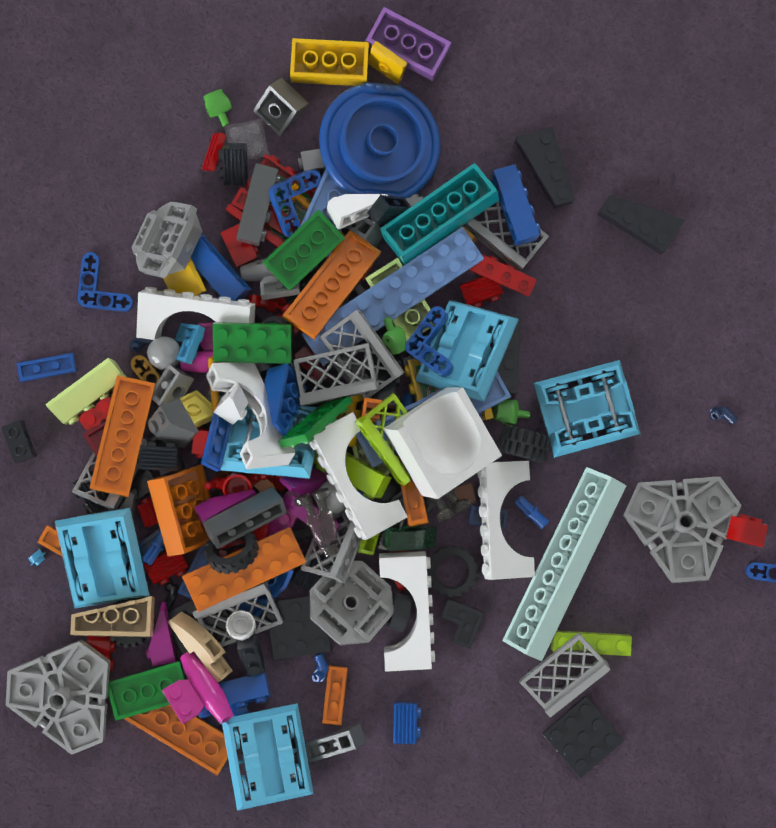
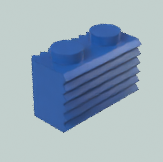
M394 702V744H417V739L421 738V727H417V719H421V707H417V702Z

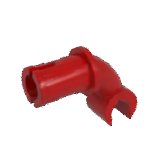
M249 295L248 297L249 303L256 304L255 308H264L269 312H275L286 306L282 305L286 304V300L283 297L262 300L261 296Z

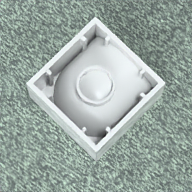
M463 387L444 388L383 428L422 496L439 499L502 456Z

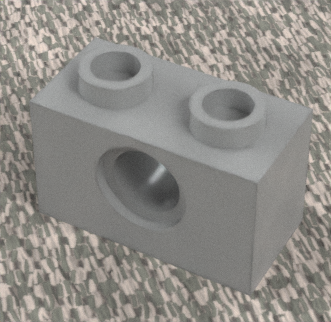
M169 365L155 385L152 400L161 406L179 399L186 394L194 379L181 369Z

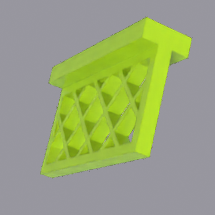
M392 393L364 417H359L354 422L396 482L405 486L410 482L411 476L404 468L405 466L402 461L398 460L400 459L399 456L394 454L391 442L385 441L383 438V428L386 427L384 426L386 415L395 416L394 421H396L399 417L408 413L397 396ZM392 400L396 404L395 414L387 413V405ZM376 413L382 414L380 426L374 425L370 420Z

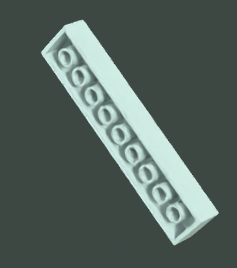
M586 467L535 572V577L532 578L502 640L503 642L540 661L543 660L627 485L608 475Z

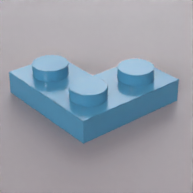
M180 324L174 340L182 344L176 360L192 364V361L196 358L198 346L204 338L206 328L200 325Z

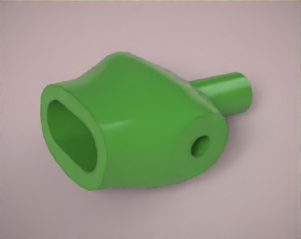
M222 89L203 96L209 117L219 116L222 126L230 124L225 113L231 110L232 106Z
M391 317L384 318L387 332L383 336V343L389 348L392 355L403 352L407 342L403 328L400 326L394 327Z
M509 399L494 406L493 419L506 425H516L518 418L529 419L530 412L519 410L518 401Z

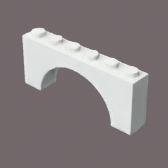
M145 287L144 290L138 292L136 338L155 340L161 336L167 319L172 314L181 311L199 312L216 322L254 323L256 304L249 303V300L246 299L232 301L230 297H219L217 299L212 298V295L209 294L195 296L192 292H182L180 294L175 293V290L172 289L157 291L155 287Z
M212 363L206 375L212 391L227 392L236 382L239 383L248 401V406L259 422L260 436L246 441L240 452L246 469L289 465L295 455L294 447L290 448V446L281 448L277 442L283 436L272 425L265 384L255 363Z
M352 412L326 425V429L314 436L315 439L309 444L318 453V462L322 468L325 467L329 483L334 485L337 490L336 496L338 500L344 503L348 519L352 520L355 524L354 531L356 535L362 538V540H367L407 518V515L399 500H393L388 503L373 502L363 497L350 482L345 467L346 450L351 439L361 431L354 422L357 418Z
M529 461L492 462L477 472L480 479L478 495L481 498L479 515L482 518L480 534L483 538L481 554L484 559V564L482 565L484 579L535 577L534 557H525L516 553L507 544L500 527V510L505 496L518 483L530 480Z
M426 551L379 553L380 577L390 578L404 585L413 596L417 607L416 620L410 633L397 644L384 647L385 671L432 669L431 662H435V651H431V644H434V632H430V625H433V613L429 614V606H432V595H428V588H432L431 576H427V569H431L430 557H426Z

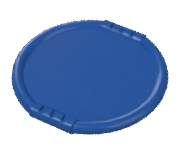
M364 82L344 91L328 107L320 127L319 147L323 163L329 175L348 194H387L392 197L410 198L427 185L436 170L440 157V136L437 124L430 110L413 93L399 85Z

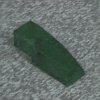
M387 528L384 547L389 551L419 550L436 547L438 528Z

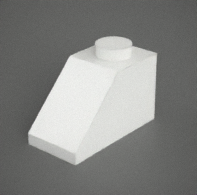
M236 382L222 396L214 410L215 414L232 425L238 420L242 421L247 413L245 408L248 405V401L239 383Z

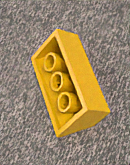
M292 38L291 83L356 86L367 82L369 42Z

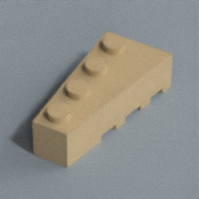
M150 596L72 614L70 635L153 637L155 598Z

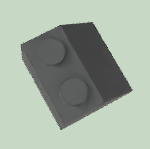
M280 78L268 86L253 112L279 136H282L302 115L309 103L283 78Z
M180 398L161 405L147 422L150 431L154 433L156 439L166 443H177V447L185 448L199 432Z

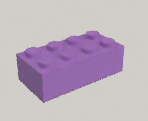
M385 7L382 9L366 39V42H369L370 49L375 41H378L406 61V68L432 82L447 57L452 43Z

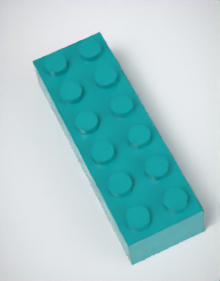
M474 163L380 228L382 236L402 263L406 265L499 201L498 191Z

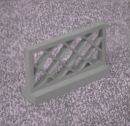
M497 201L496 207H489L483 211L485 221H477L473 218L463 226L506 263L515 266L516 270L521 272L549 236L541 230L540 236L542 239L539 243L530 242L516 247L514 245H507L504 242V236L511 234L510 232H503L502 223H506V220H501L500 210L502 208L499 207L500 202ZM487 211H497L498 220L488 221ZM499 223L500 233H492L489 230V224ZM519 248H529V256L526 259L519 254Z
M360 309L355 310L320 336L330 352L335 351L334 347H337L338 350L348 348L347 346H341L343 335L354 336L352 347L355 346L356 337L364 338L373 350L371 353L376 354L378 357L377 366L374 365V368H376V378H378L379 369L387 370L391 375L386 381L377 380V382L382 383L379 385L380 389L404 373ZM349 320L355 325L354 334L343 332L344 324ZM331 333L340 334L339 344H331L326 337ZM364 349L358 350V351H360V352H365V355H364V360H365V358L367 357L366 349H365V350H364ZM340 356L336 359L340 365L345 366L347 360H342ZM352 359V361L349 364V368L347 367V369L351 371L352 364L360 366L361 364H359L358 362H353ZM363 367L360 378L363 380L371 379L364 377L365 367ZM346 372L348 377L352 380L354 376ZM379 390L369 392L368 394L364 393L361 395L363 396V398H369Z
M369 343L293 360L301 396L299 398L301 406H309L349 395L354 396L380 390ZM366 349L367 357L362 363L354 356L358 350ZM343 353L350 357L344 367L336 362L338 356ZM321 358H327L331 361L325 371L317 366ZM352 359L361 364L356 374L347 369ZM308 362L312 365L307 375L301 372L299 363ZM333 364L342 368L337 378L328 373ZM363 367L370 370L371 379L363 380L358 377ZM315 368L323 372L318 382L310 378ZM345 371L354 376L349 384L339 381ZM326 375L335 380L330 388H325L321 385ZM307 380L316 384L312 392L305 393L304 384Z
M143 438L141 446H147L146 439ZM93 452L72 492L108 508L109 511L117 510L124 496L109 493L107 500L103 501L98 499L96 494L100 491L91 490L83 492L79 490L83 483L89 481L91 483L92 476H90L89 470L96 464V455ZM140 456L138 457V461H137V465H136L134 477H135V475L137 474V472H138V470H139V462H140V461H139V458H140Z
M344 510L333 515L329 513L334 519L341 515L344 518V522L341 523V526L335 532L337 540L329 544L328 539L317 531L315 532L305 557L306 563L301 566L303 571L345 583L358 551L361 538L356 535L354 531L356 526L352 520L347 519ZM347 526L346 534L341 537L339 530ZM324 540L326 546L317 550L318 542ZM340 544L339 552L333 555L331 548ZM328 551L330 557L322 561L320 555ZM317 558L319 564L312 568L308 567L311 560ZM333 562L331 572H326L324 566Z
M267 581L198 612L196 606H194L192 611L195 619L197 618L199 624L207 631L210 630L211 635L215 632L224 636L223 640L219 642L222 647L236 642V639L232 638L227 630L224 632L215 628L218 620L227 623V619L220 616L222 610L239 611L238 607L243 602L252 605L249 611L250 614L254 606L265 610L262 618L252 615L259 622L258 627L255 628L256 634L283 623V619L268 588L269 584ZM266 594L269 600L267 606L256 602L258 596ZM266 612L275 614L277 620L273 622L264 620ZM207 616L215 618L214 626L206 625L203 618Z
M577 633L522 677L519 682L545 709V713L552 717L609 672L610 667L605 658L601 657L580 633ZM580 640L584 644L583 651L572 650L573 644ZM569 654L568 663L557 662L558 656ZM572 654L582 655V664L571 663ZM586 655L595 656L597 659L593 664H585ZM554 666L553 675L542 674L543 668ZM557 666L567 667V675H556ZM570 667L581 668V673L577 676H570ZM531 678H539L538 686H529L527 681ZM542 678L552 679V687H541ZM555 679L566 680V685L562 688H556ZM540 691H550L551 697L544 702L540 697Z

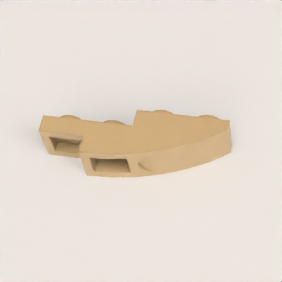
M181 611L168 621V624L187 651L197 654L217 682H220L232 672V669L222 656L226 653L225 650L196 620Z

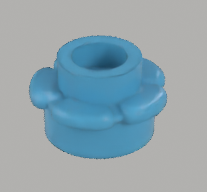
M40 549L28 558L31 562L30 565L35 563L38 566L46 559L43 556L46 553H43Z

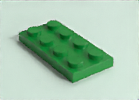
M318 210L264 260L263 265L290 291L336 248L345 237Z
M214 322V362L291 364L292 324Z
M350 395L320 404L293 427L286 436L277 441L280 447L290 446V448H293L300 443L308 444L313 441L316 434L326 429V425L336 421L338 415L348 410L347 407L353 403Z
M181 661L110 681L108 683V694L115 721L170 705L162 690L178 680H186Z

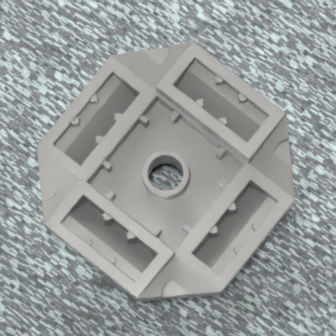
M169 202L157 211L153 210L147 213L132 245V251L136 255L139 271L148 275L166 278L168 274L185 270L202 234V228L196 215L197 208L188 204Z
M353 561L345 583L322 576L310 589V619L339 645L370 642L394 612L391 586L363 561ZM333 565L326 572L330 573ZM346 599L354 601V608H349L346 605Z

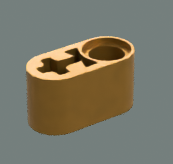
M138 355L131 360V368L140 380L148 382L150 375H156L158 382L161 375L146 357ZM139 360L144 362L143 366L146 370H148L147 372H144V370L139 367L137 368V366L139 365L137 362Z

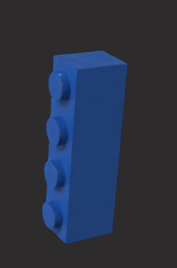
M515 164L494 170L491 179L498 191L499 202L514 246L536 241L540 236L541 230L538 222H535L533 217L535 213L533 206L529 205L527 199L528 191L522 185L521 171L517 170Z
M201 234L191 255L198 274L203 278L205 277L209 282L208 286L213 291H217L221 297H230L232 301L244 299L252 289L210 241Z
M265 672L251 677L245 676L219 683L230 707L244 708L248 706V703H264L267 701V698H271ZM204 706L198 716L199 718L211 716V714Z

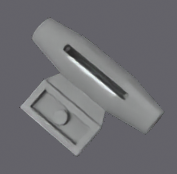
M267 258L240 266L241 277L244 281H260L262 300L300 294V282L288 291L263 265V261ZM318 265L314 267L311 271L317 270Z

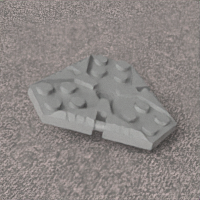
M721 477L683 479L679 483H676L675 480L640 482L632 494L623 517L638 535L644 546L647 545L651 550L650 554L662 568L671 583L708 581L724 547L722 542L727 539L730 517H737L742 505ZM677 490H682L683 496H677ZM686 518L690 523L689 527L682 526L680 519ZM710 534L716 536L715 541L709 539ZM656 538H658L662 543L658 547L653 541Z
M81 639L48 653L46 657L42 655L11 668L7 671L6 706L35 728L38 725L44 728L42 733L71 755L102 743L105 740L107 703L105 699L108 697L110 660ZM45 716L50 719L49 722L44 719Z

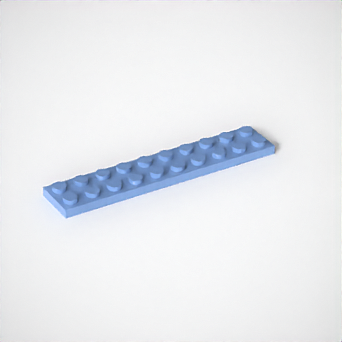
M461 227L338 309L315 340L304 332L302 336L315 355L330 352L320 336L355 310L360 309L376 332L385 326L384 318L391 317L393 321L483 261L484 257L465 229ZM349 320L344 324L343 332L354 334L355 325ZM331 333L326 338L331 344L338 345L340 334ZM343 335L341 346L352 347L354 336ZM356 337L355 345L363 341L364 338ZM327 358L320 359L323 367L331 362Z

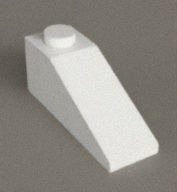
M344 194L334 197L328 201L326 214L339 230L369 217L367 212L380 194Z

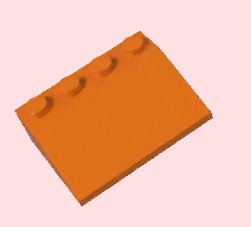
M202 464L147 481L167 556L185 554L204 546L206 541L210 540L194 508L211 498L210 490L204 487L207 479Z

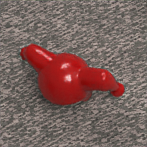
M232 472L226 477H215L211 481L205 482L204 487L207 490L211 488L222 490L224 495L253 490V486L261 480H266L268 475Z

